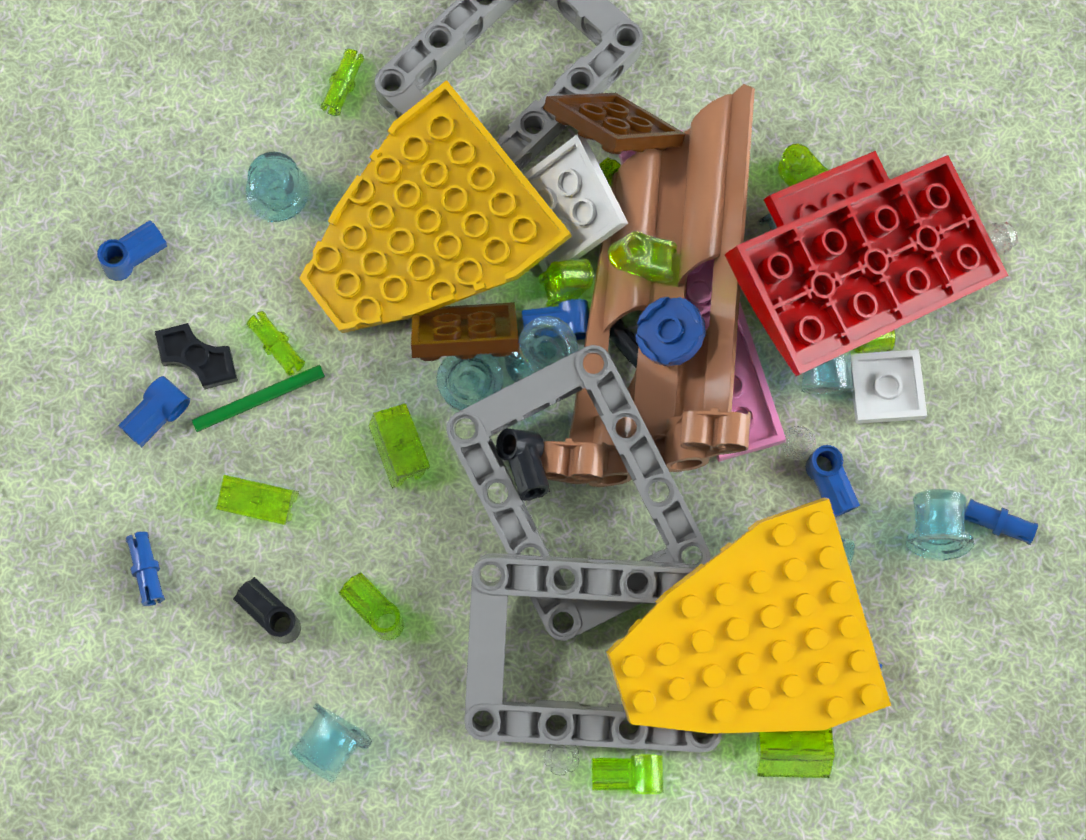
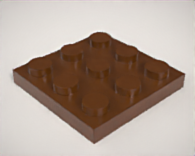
M616 92L547 96L543 107L544 110L555 116L557 122L574 127L578 130V134L581 137L595 140L602 145L601 148L611 154H621L622 151L630 150L634 152H644L645 149L666 150L667 147L682 146L686 133Z
M515 302L444 306L420 316L419 314L413 315L411 333L412 358H420L423 361H436L443 356L471 359L477 354L506 357L511 355L512 352H519Z

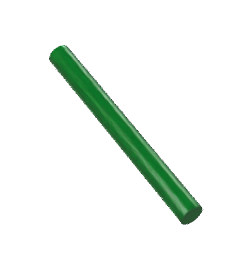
M319 364L194 418L192 423L196 432L202 431L322 379L325 375Z

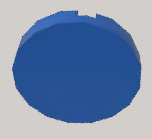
M681 297L659 298L646 307L637 322L636 342L641 352L655 364L667 367L681 365L691 359L701 348L705 337V321L700 311L687 299Z

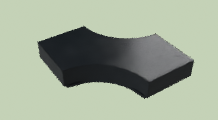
M188 323L155 331L163 366L177 365L191 370L198 376L204 390L238 381L229 346L215 347L203 343L196 338Z

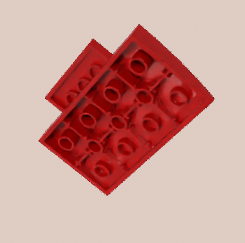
M873 151L775 192L763 200L777 228L741 243L724 254L755 314L795 376L805 373L1009 276L949 155L889 179L876 151Z

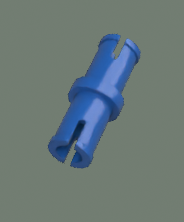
M970 499L963 516L964 521L967 520L991 529L994 535L999 536L1001 533L1023 541L1028 545H1031L1038 529V523H1032L1008 514V509L1001 508V510L976 502L973 499Z
M136 532L134 533L136 539L133 538V535L126 537L133 563L130 570L132 576L137 579L142 605L153 606L156 605L155 599H157L158 603L165 600L157 573L160 570L159 562L154 560L149 533Z

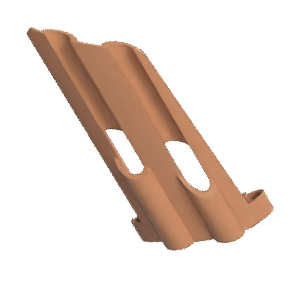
M746 84L739 87L733 94L721 96L701 109L693 118L691 127L684 132L686 135L682 146L667 147L666 150L645 149L644 152H636L612 176L611 190L628 224L601 243L584 347L597 345L608 352L610 328L619 319L636 310L643 312L649 304L659 298L681 297L686 299L687 276L699 265L714 259L709 327L705 331L701 348L691 359L681 365L669 367L655 364L638 348L636 371L627 388L669 472L697 469L708 464L709 458L743 452L749 448L751 413L748 411L747 415L740 412H732L741 287L724 256L726 252L735 246L744 243L755 88ZM592 353L584 358L583 367L588 373L596 374L603 369L604 362L601 356ZM586 388L577 392L569 438H566L565 442L544 441V450L540 459L547 479L570 484L589 483L593 487L614 486L631 481L632 478ZM623 417L617 421L615 429L620 437L629 438L636 432V424L633 419Z

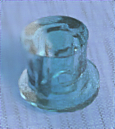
M273 151L259 155L251 163L248 169L246 197L251 210L258 217L270 222L286 221L299 214L308 202L309 184L306 176L297 167L293 159L284 153Z
M540 316L533 319L523 328L520 334L519 352H512L511 355L505 357V366L508 374L515 382H518L578 351L576 337L568 324L560 318Z
M851 351L803 373L801 392L814 395H839L853 392Z
M477 354L471 359L447 356L440 364L436 376L441 396L455 413L502 390L503 386L502 368L491 354Z
M931 489L917 493L913 497L915 530L914 533L906 537V546L913 553L923 558L938 561L953 560L971 551L974 547V538L965 531L966 496L960 492L947 489Z
M316 703L313 708L318 714L309 729L290 751L309 770L334 783L346 761L358 747L368 749L372 740L359 727Z

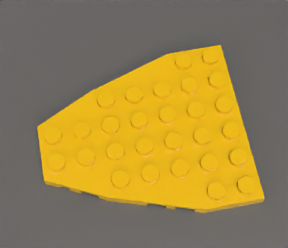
M446 80L396 119L387 130L389 134L380 148L372 152L369 157L371 161L363 173L355 177L328 219L329 226L322 240L317 241L312 251L313 257L306 264L299 279L341 333L409 319L413 315L419 314L420 316L517 280L570 239L572 235Z
M825 497L753 523L748 527L749 531L733 543L729 542L720 549L721 552L705 565L700 564L665 591L655 601L657 604L641 620L638 619L629 628L628 634L624 638L618 639L606 651L627 719L633 725L710 734L827 730L891 706L831 503Z

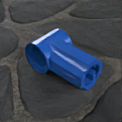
M149 220L119 240L110 239L103 242L99 246L97 257L104 274L109 279L122 281L131 275L135 266L166 248L167 243L156 225ZM114 257H123L116 264L108 263Z
M572 299L563 301L555 307L522 310L525 341L559 337L566 341L585 339L589 320L588 301Z
M165 376L157 378L150 384L143 395L144 400L118 425L141 448L167 421L172 422L176 420L190 404V398Z
M823 445L817 448L807 459L805 468L808 476L814 480L821 498L825 497L830 500L834 517L858 508L860 504L843 468V456L839 449L831 445ZM822 456L829 459L832 466L831 471L820 469L817 465V457Z

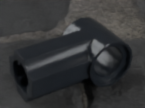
M506 428L498 435L496 451L502 460L509 461L520 499L531 501L543 497L550 492L540 459L544 450V442L541 435L537 432Z
M256 577L246 581L238 589L233 600L267 631L275 641L287 644L292 643L298 638L301 632L300 620L290 608L285 606ZM282 617H289L291 619L287 630L275 632L274 627L277 620Z

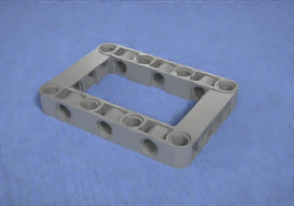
M456 0L378 71L374 82L377 99L381 106L398 119L426 97L421 92L426 85L518 0H490L492 3L488 5L480 4L479 2L482 0ZM545 0L597 47L586 57L581 56L554 82V87L539 101L534 100L508 125V130L497 140V143L520 171L569 126L557 122L554 115L543 109L547 96L603 93L640 57L643 40L641 28L609 0ZM625 40L631 42L632 45L622 46L619 42ZM438 42L446 44L442 48H435L432 46L433 44ZM581 83L586 85L587 88L578 90L573 85ZM390 85H397L399 89L392 92L385 90ZM529 127H538L542 131L536 134H531L527 132L526 129H528Z
M597 345L586 346L450 417L446 429L448 438L508 554L521 555L522 550L525 548L534 547L540 552L541 556H551L523 500L520 499L518 490L503 460L498 456L491 436L586 388L666 545L662 550L640 561L683 563L681 558L682 552L689 546H696L701 551V559L697 564L705 565L710 561L709 548L615 364L604 348ZM592 353L601 356L604 362L603 369L596 374L588 373L583 367L584 358ZM623 417L633 419L636 424V432L629 438L620 437L615 429L617 421ZM461 419H470L475 425V433L470 439H462L456 433V425ZM658 481L664 482L669 489L667 498L660 502L653 501L648 493L650 486ZM493 483H502L506 486L508 497L504 502L495 503L489 498L488 489ZM558 570L553 578L558 585L566 586ZM633 573L627 580L628 587L633 590H640L647 584V577L642 573ZM530 597L547 632L551 637L562 641L572 639L641 604L640 602ZM559 612H567L573 617L574 623L569 629L560 630L553 623L554 616Z
M490 553L481 556L474 565L471 582L464 719L465 728L469 735L484 741L708 752L716 748L720 743L722 733H709L706 737L699 738L694 736L692 731L639 725L634 733H623L619 729L621 722L627 719L623 704L608 703V707L581 706L579 702L536 699L535 703L508 702L507 698H503L508 595L656 603L655 601L665 591L700 564ZM486 565H495L501 571V577L496 582H487L481 576V569ZM560 569H569L573 572L575 578L570 585L560 586L555 582L554 574ZM633 573H642L647 577V584L640 590H633L627 585L629 576ZM478 711H487L492 715L493 722L487 726H481L475 722L473 716ZM552 715H561L565 718L566 725L559 730H554L548 727L546 720Z

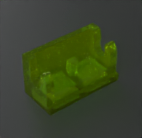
M404 403L373 413L368 426L392 489L401 486L410 477L414 476L415 480L420 479L426 469L430 468V464L407 404Z
M224 475L216 510L286 525L287 522L292 520L293 514L291 509L293 502L297 501L299 491Z
M832 728L817 731L758 732L756 739V752L758 753L757 777L830 778L835 757Z

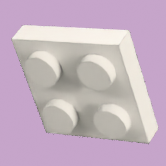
M919 349L854 353L849 355L848 362L856 424L923 420L927 417Z

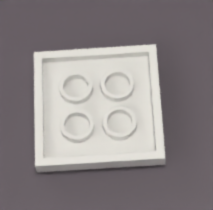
M578 134L524 174L572 235L570 239L539 262L545 277L555 276L628 224L586 138Z

